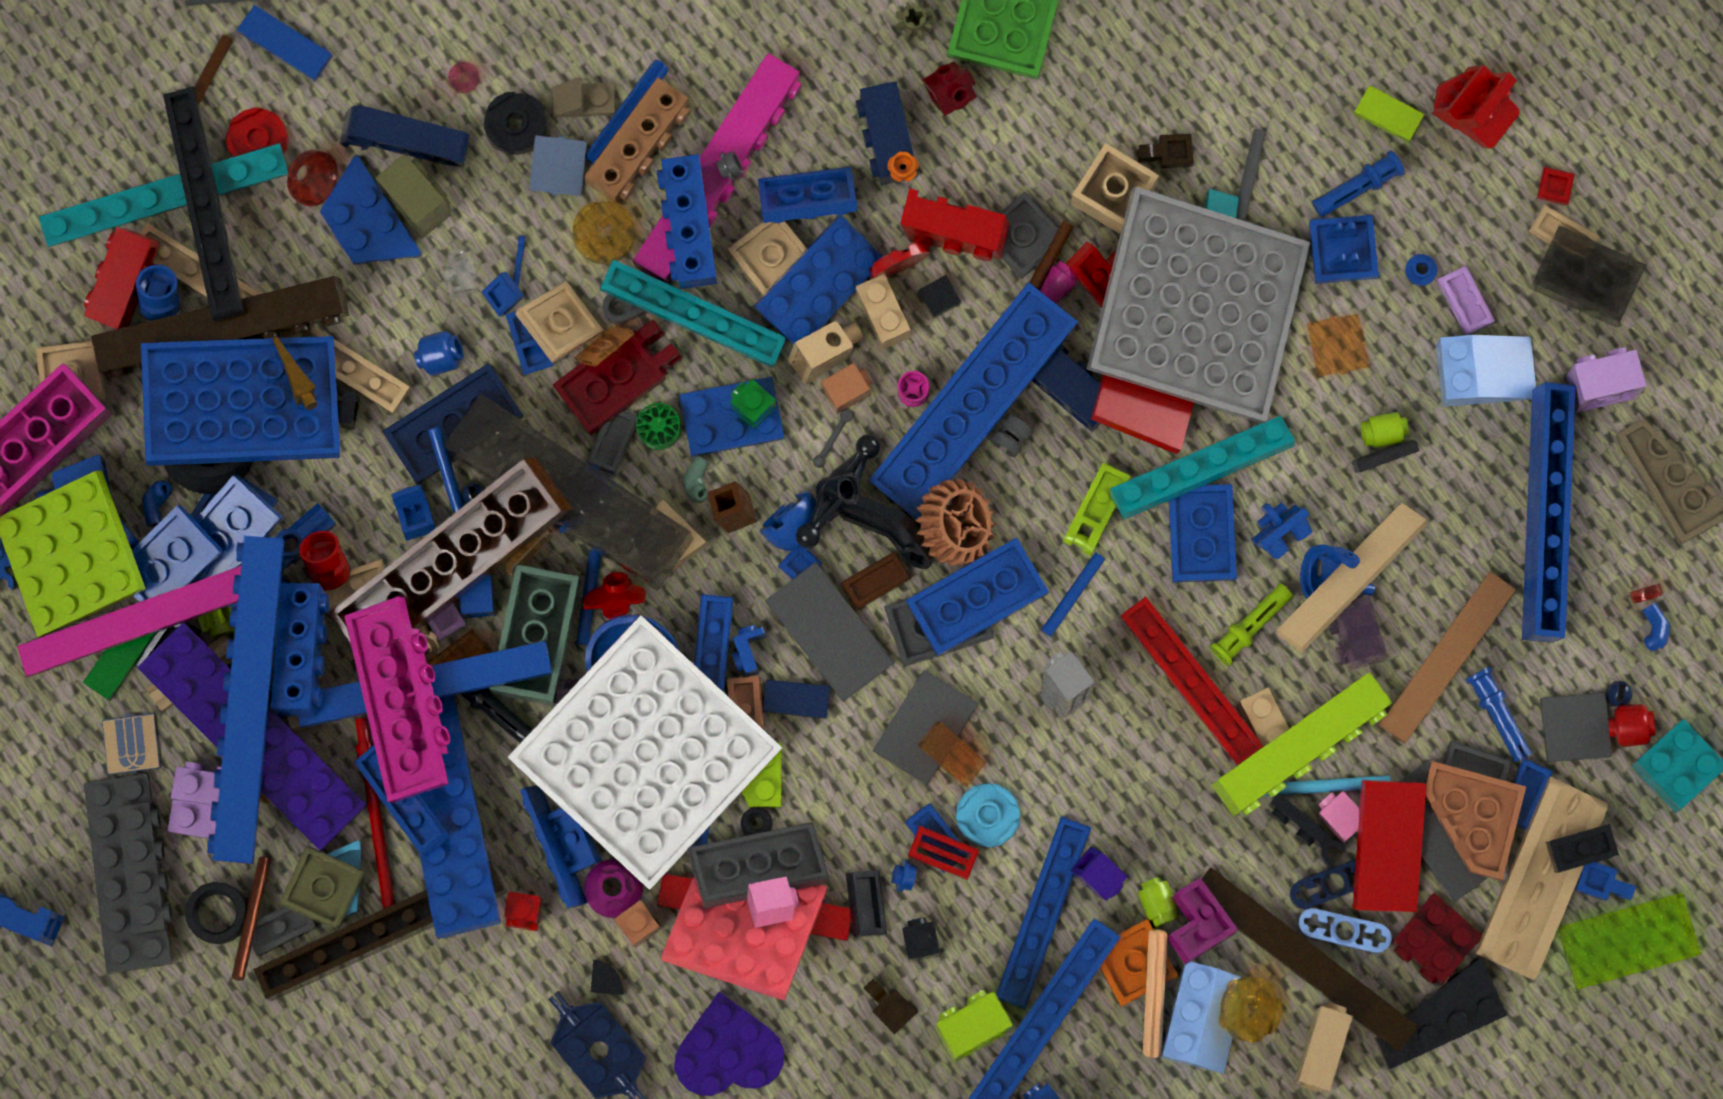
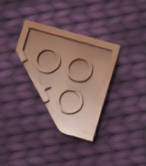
M1432 761L1425 782L1427 784V802L1469 873L1502 881L1526 786Z

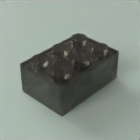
M1559 225L1551 238L1529 288L1616 327L1621 322L1646 264Z

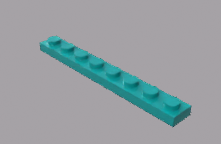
M280 144L212 164L219 196L290 175ZM181 175L170 176L39 216L47 247H53L187 206Z

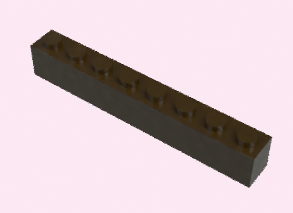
M332 276L242 298L245 314L218 322L213 321L210 308L206 307L92 335L91 339L99 373L110 374V379L128 376V370L140 367L142 371L141 343L269 339L275 336L281 338L280 333L292 330V334H299L310 331V325L322 323L323 327L339 324L342 317L349 316L342 281L340 278Z
M490 860L489 865L495 895L498 898L508 892L494 862ZM427 890L253 969L265 998L272 1002L433 928Z

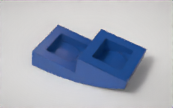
M517 311L505 314L523 374L526 375L554 366V363L550 361L515 315Z

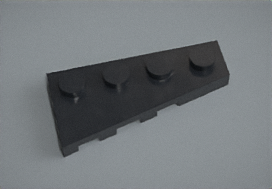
M1480 955L1470 961L1471 964L1462 971L1450 977L1447 983L1437 991L1425 997L1422 1003L1412 1011L1404 1014L1417 1024L1418 1028L1399 1053L1381 1039L1375 1037L1378 1048L1389 1069L1507 1016Z

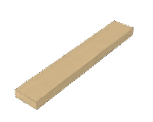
M1401 503L1353 552L1360 559L1358 566L1353 569L1342 563L1277 629V635L1303 653L1426 527V519Z

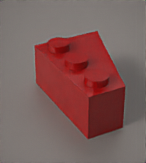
M909 188L900 225L909 240L913 241L912 243L926 242L928 249L931 246L943 248L944 252L952 255H961V252L973 254L974 258L982 261H991L992 258L1001 259L1010 225L1006 215L968 204L966 208L947 204V198L940 196L937 197L936 202L918 197V190Z

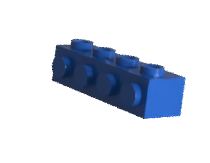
M699 154L661 159L663 169L657 170L659 189L665 188L667 200H661L663 219H670L671 230L665 231L667 249H674L675 261L669 262L672 281L678 280L680 289L717 284Z
M281 583L271 709L277 716L316 717V709L322 704V689L318 687L319 675L324 674L325 668L324 657L321 656V644H326L327 628L326 625H323L324 613L329 611V595L325 594L319 583Z

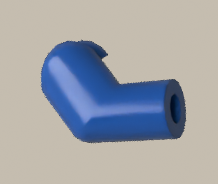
M1655 602L1642 610L1652 625L1651 634L1644 639V643L1650 651H1657L1659 648L1663 649L1668 643L1670 624Z

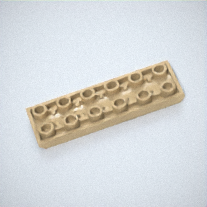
M1548 777L1475 951L1476 955H1480L1531 980L1536 979L1584 867L1583 865L1555 873L1546 842L1601 826L1608 809L1607 802L1553 777Z

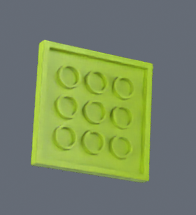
M102 471L91 472L0 516V537L37 638L54 633L146 590Z

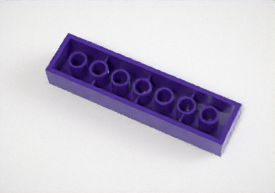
M183 622L137 668L217 747L219 736H225L226 724L220 723L222 704H228L229 691H223L225 672H231V669ZM269 708L261 792L320 851H323L367 805Z

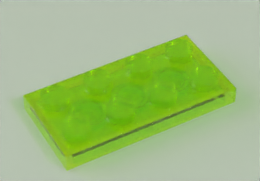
M1683 892L1560 926L1557 929L1575 990L1702 955Z

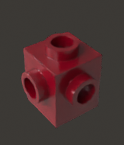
M955 61L940 66L936 72L922 79L931 101L944 116L964 108L970 101L977 98L972 88L976 84L972 74L967 68L962 70Z

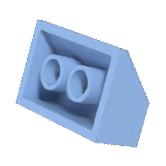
M1190 962L1185 965L1184 963L1161 1058L1224 1074L1247 979L1202 964Z

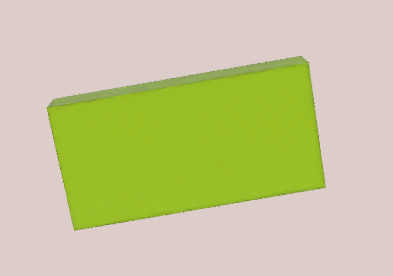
M1370 85L1354 112V115L1407 143L1411 141L1425 115Z

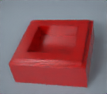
M1544 167L1536 199L1568 205L1575 174Z

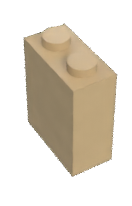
M1328 1003L1315 1010L1293 1085L1321 1094L1330 1092L1353 1017L1352 1015L1345 1014L1347 1008Z

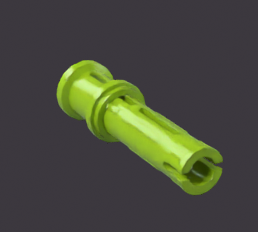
M1279 583L1239 624H1231L1228 627L1229 632L1217 643H1212L1209 646L1211 652L1224 665L1229 667L1233 663L1232 659L1244 647L1249 648L1251 646L1252 637L1293 598L1292 593L1283 584Z

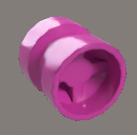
M918 371L904 373L898 382V397L900 401L909 407L923 405L929 396V381L927 377Z

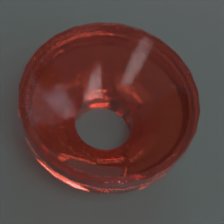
M316 149L300 154L288 169L287 188L291 197L308 207H314L326 201L337 183L338 167L336 161L330 154ZM306 165L307 174L303 180L298 181L297 173L302 166Z

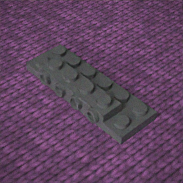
M145 773L84 783L106 973L115 974L171 965L173 960L168 923L173 922L170 904H165L164 892L169 891V884L166 872H161L160 860L165 859L163 842L157 840L156 829L161 828V820L158 809H153L149 774Z

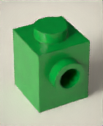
M753 379L747 384L744 382L740 383L731 394L733 398L730 401L732 410L754 430L776 408V400Z

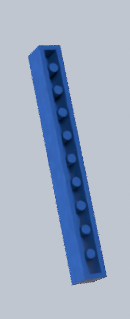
M244 535V543H238L236 562H242L241 575H235L233 583V594H238V605L231 608L230 626L235 627L234 640L228 639L227 659H232L231 672H225L223 691H229L228 704H222L220 723L226 724L225 736H219L217 756L223 757L221 769H215L214 788L219 789L218 802L212 801L210 818L211 821H216L215 834H209L207 853L213 854L212 860L254 864L285 540L280 538Z

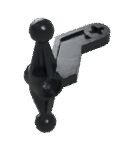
M863 435L857 440V452L833 470L829 477L822 478L816 486L817 501L809 523L798 527L795 536L797 543L803 548L810 549L815 547L821 537L819 530L840 515L847 522L887 537L911 565L919 569H928L936 557L929 555L930 547L921 546L925 538L922 535L916 534L919 529L907 514L860 495V480L867 459L876 457L881 446L879 440L874 435Z

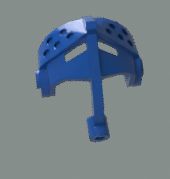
M1325 544L1315 547L1311 546L1304 555L1300 571V584L1305 598L1307 599L1342 563L1349 568H1356L1360 563L1359 557L1343 547ZM1318 560L1322 561L1321 576H1317ZM1370 583L1360 594L1372 596L1375 591L1374 584Z

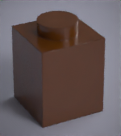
M736 481L707 493L714 521L728 533L757 522L750 494Z

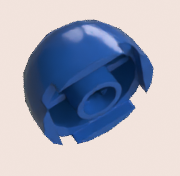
M808 490L796 494L795 496L798 499L796 503L791 502L787 506L784 503L762 524L765 528H761L759 530L760 533L774 547L783 551H794L801 547L795 537L796 531L801 525L809 523L817 501Z

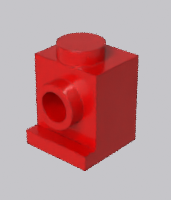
M508 891L504 911L505 926L538 931L543 899L540 896Z

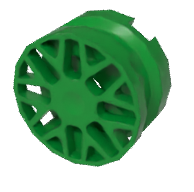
M652 403L644 407L639 413L636 420V430L641 442L645 446L653 450H665L672 447L678 441L681 433V423L677 412L671 406L663 403Z

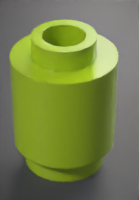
M1399 412L1371 416L1367 418V421L1360 422L1361 436L1365 447L1372 446L1373 448L1404 443V436L1409 435L1406 417H1400Z
M1156 877L1141 884L1143 890L1137 892L1148 920L1153 921L1155 928L1179 918L1176 912L1179 908L1172 898L1173 894L1167 880L1160 882L1159 877Z

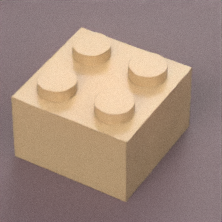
M1105 143L1072 194L1071 205L1120 234L1131 189L1136 186L1153 192L1157 186L1159 175Z

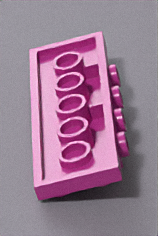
M395 597L345 615L387 802H397L447 785L448 780L442 755L448 753L446 745L450 743V735L448 730L441 726L439 718L443 706L440 698L434 695L431 684L435 681V672L432 666L427 664L424 654L428 649V642L426 637L419 633V629L411 627L405 597Z

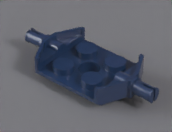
M559 991L554 993L561 1002V1005L553 996L548 1001L557 1009L561 1018L550 1044L587 1087L593 1097L601 1099L624 1094L629 1099H636V1096L639 1099H646L637 1088L636 1082L647 1057L602 1002L573 1007L569 1005ZM595 1042H604L608 1046V1055L605 1059L598 1061L591 1057L590 1048Z

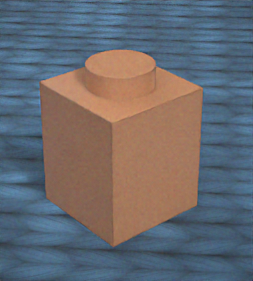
M854 363L821 381V387L837 414L870 396L869 386L872 385V382L864 368L858 370Z
M641 900L614 919L635 948L661 930Z

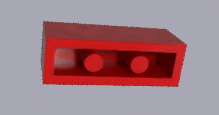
M117 227L116 231H113L108 237L106 243L108 252L105 260L101 261L96 269L95 278L97 281L95 287L89 291L85 298L84 308H86L84 316L114 329L129 327L138 303L137 276L143 269L152 266L160 242L128 228Z

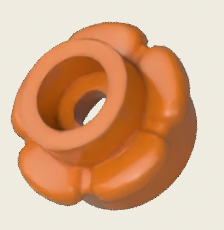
M902 151L889 159L887 168L891 172L890 176L892 179L898 182L902 180L908 182L915 178L919 164L914 156ZM905 165L906 169L902 170L900 166Z

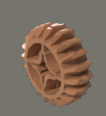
M961 479L945 480L929 488V493L922 496L924 504L917 507L922 515L915 520L921 524V529L916 534L924 536L925 539L921 546L930 547L929 555L937 557L938 562L948 563V565L952 566L970 564L974 560L983 557V551L991 548L988 540H992L995 537L991 532V528L997 524L991 521V515L995 511L988 509L991 499L982 498L983 489L975 488L974 483L964 482ZM952 499L951 505H948L947 509H945L948 502Z

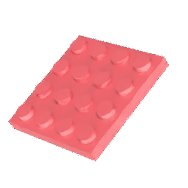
M693 876L663 950L661 961L785 1001L826 896L827 886L819 884L796 889L799 905L794 908L793 920L755 928L747 900L703 909Z

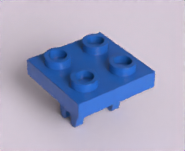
M1373 215L1309 221L1315 284L1378 279L1379 271Z

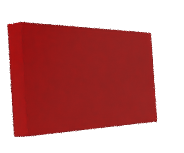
M1362 780L1352 909L1417 912L1426 783Z

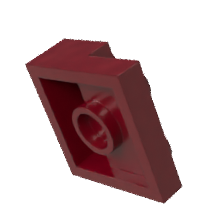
M1433 893L1391 943L1396 946L1393 951L1406 963L1412 960L1421 968L1418 973L1432 985L1437 981L1441 985L1464 960L1483 934Z

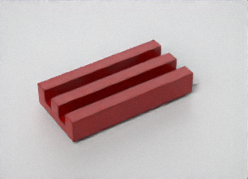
M919 826L908 857L968 881L980 850ZM922 836H927L971 854L968 860L921 841ZM918 847L962 864L966 868L962 871L916 851Z

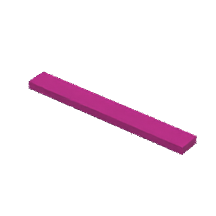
M241 566L17 646L25 675L31 677L238 603V594H233L234 576L241 575Z

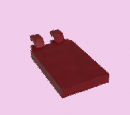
M654 319L638 331L634 330L631 332L629 328L624 330L623 332L633 335L620 345L621 341L615 339L608 342L607 344L615 346L610 355H608L610 352L605 353L601 351H596L592 354V356L600 358L608 355L598 365L592 366L580 363L552 384L590 436L666 380L665 376L669 374L666 370L672 368L683 359L672 343L656 355L650 350L648 346L665 335ZM604 345L600 350L610 351L609 349L612 346Z

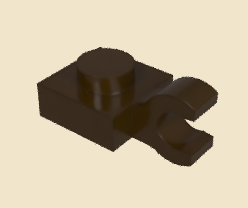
M1191 133L1160 135L1159 144L1139 145V149H1137L1138 162L1160 160L1161 169L1193 167Z
M874 979L863 988L879 1004L872 1012L894 1035L918 1013L896 989L888 995Z

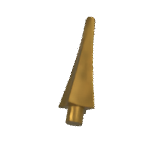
M277 336L273 337V343L286 371L296 406L303 403L306 410L314 409L318 405L315 400L317 396L314 393L316 386L293 360L280 338Z

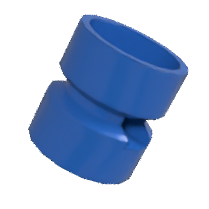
M152 265L143 269L136 279L138 305L141 314L150 321L176 315L180 308L178 280L175 273L163 265Z

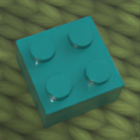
M1684 718L1631 765L1675 813L1684 808L1723 772V760Z

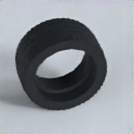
M229 462L211 467L194 464L164 465L173 481L181 485L182 488L191 490L194 493L197 492L198 494L218 493L233 475L238 474L242 479L245 478L253 462Z

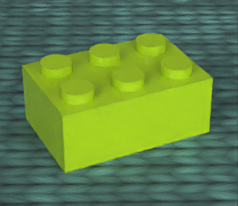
M982 990L969 997L968 1001H966L967 1006L958 1011L956 1006H953L938 1015L939 1022L936 1023L935 1030L954 1063L1011 1032L1013 1024L994 991L986 994L985 990Z

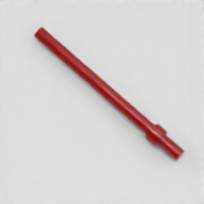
M367 718L355 720L358 745H355L357 759L374 745L370 739ZM363 775L382 906L385 909L394 905L395 899L380 799Z

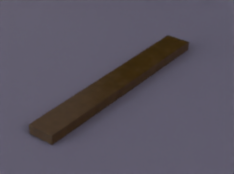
M1211 867L1202 877V881L1235 924L1238 931L1332 1003L1347 1008V1014L1352 1015L1353 1019L1399 1053L1418 1028L1417 1024Z

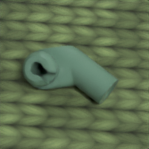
M698 455L695 456L682 479L687 497L694 503L703 502L708 497V491L702 476L710 463Z

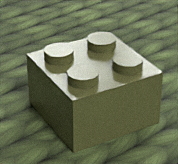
M403 154L375 179L384 196L423 239L451 216L448 209L451 203L446 198L447 194L436 181L430 184L431 180L426 175L427 171L416 158L410 161Z

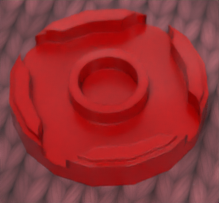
M254 107L243 110L232 119L228 132H226L225 141L228 152L232 157L275 144H280L283 154H285L288 147L289 136L286 125L277 114L263 108Z
M919 241L909 244V251L908 249L902 251L895 250L880 258L869 269L872 278L882 274L889 278L918 264L930 255L926 242Z

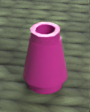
M1059 261L1056 266L1052 265L1040 292L1057 304L1078 284L1076 282L1077 278L1066 264Z

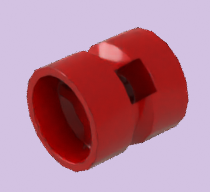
M316 531L303 539L299 546V554L311 582L319 583L324 591L334 590L346 583L350 577L351 569L337 536L329 531Z

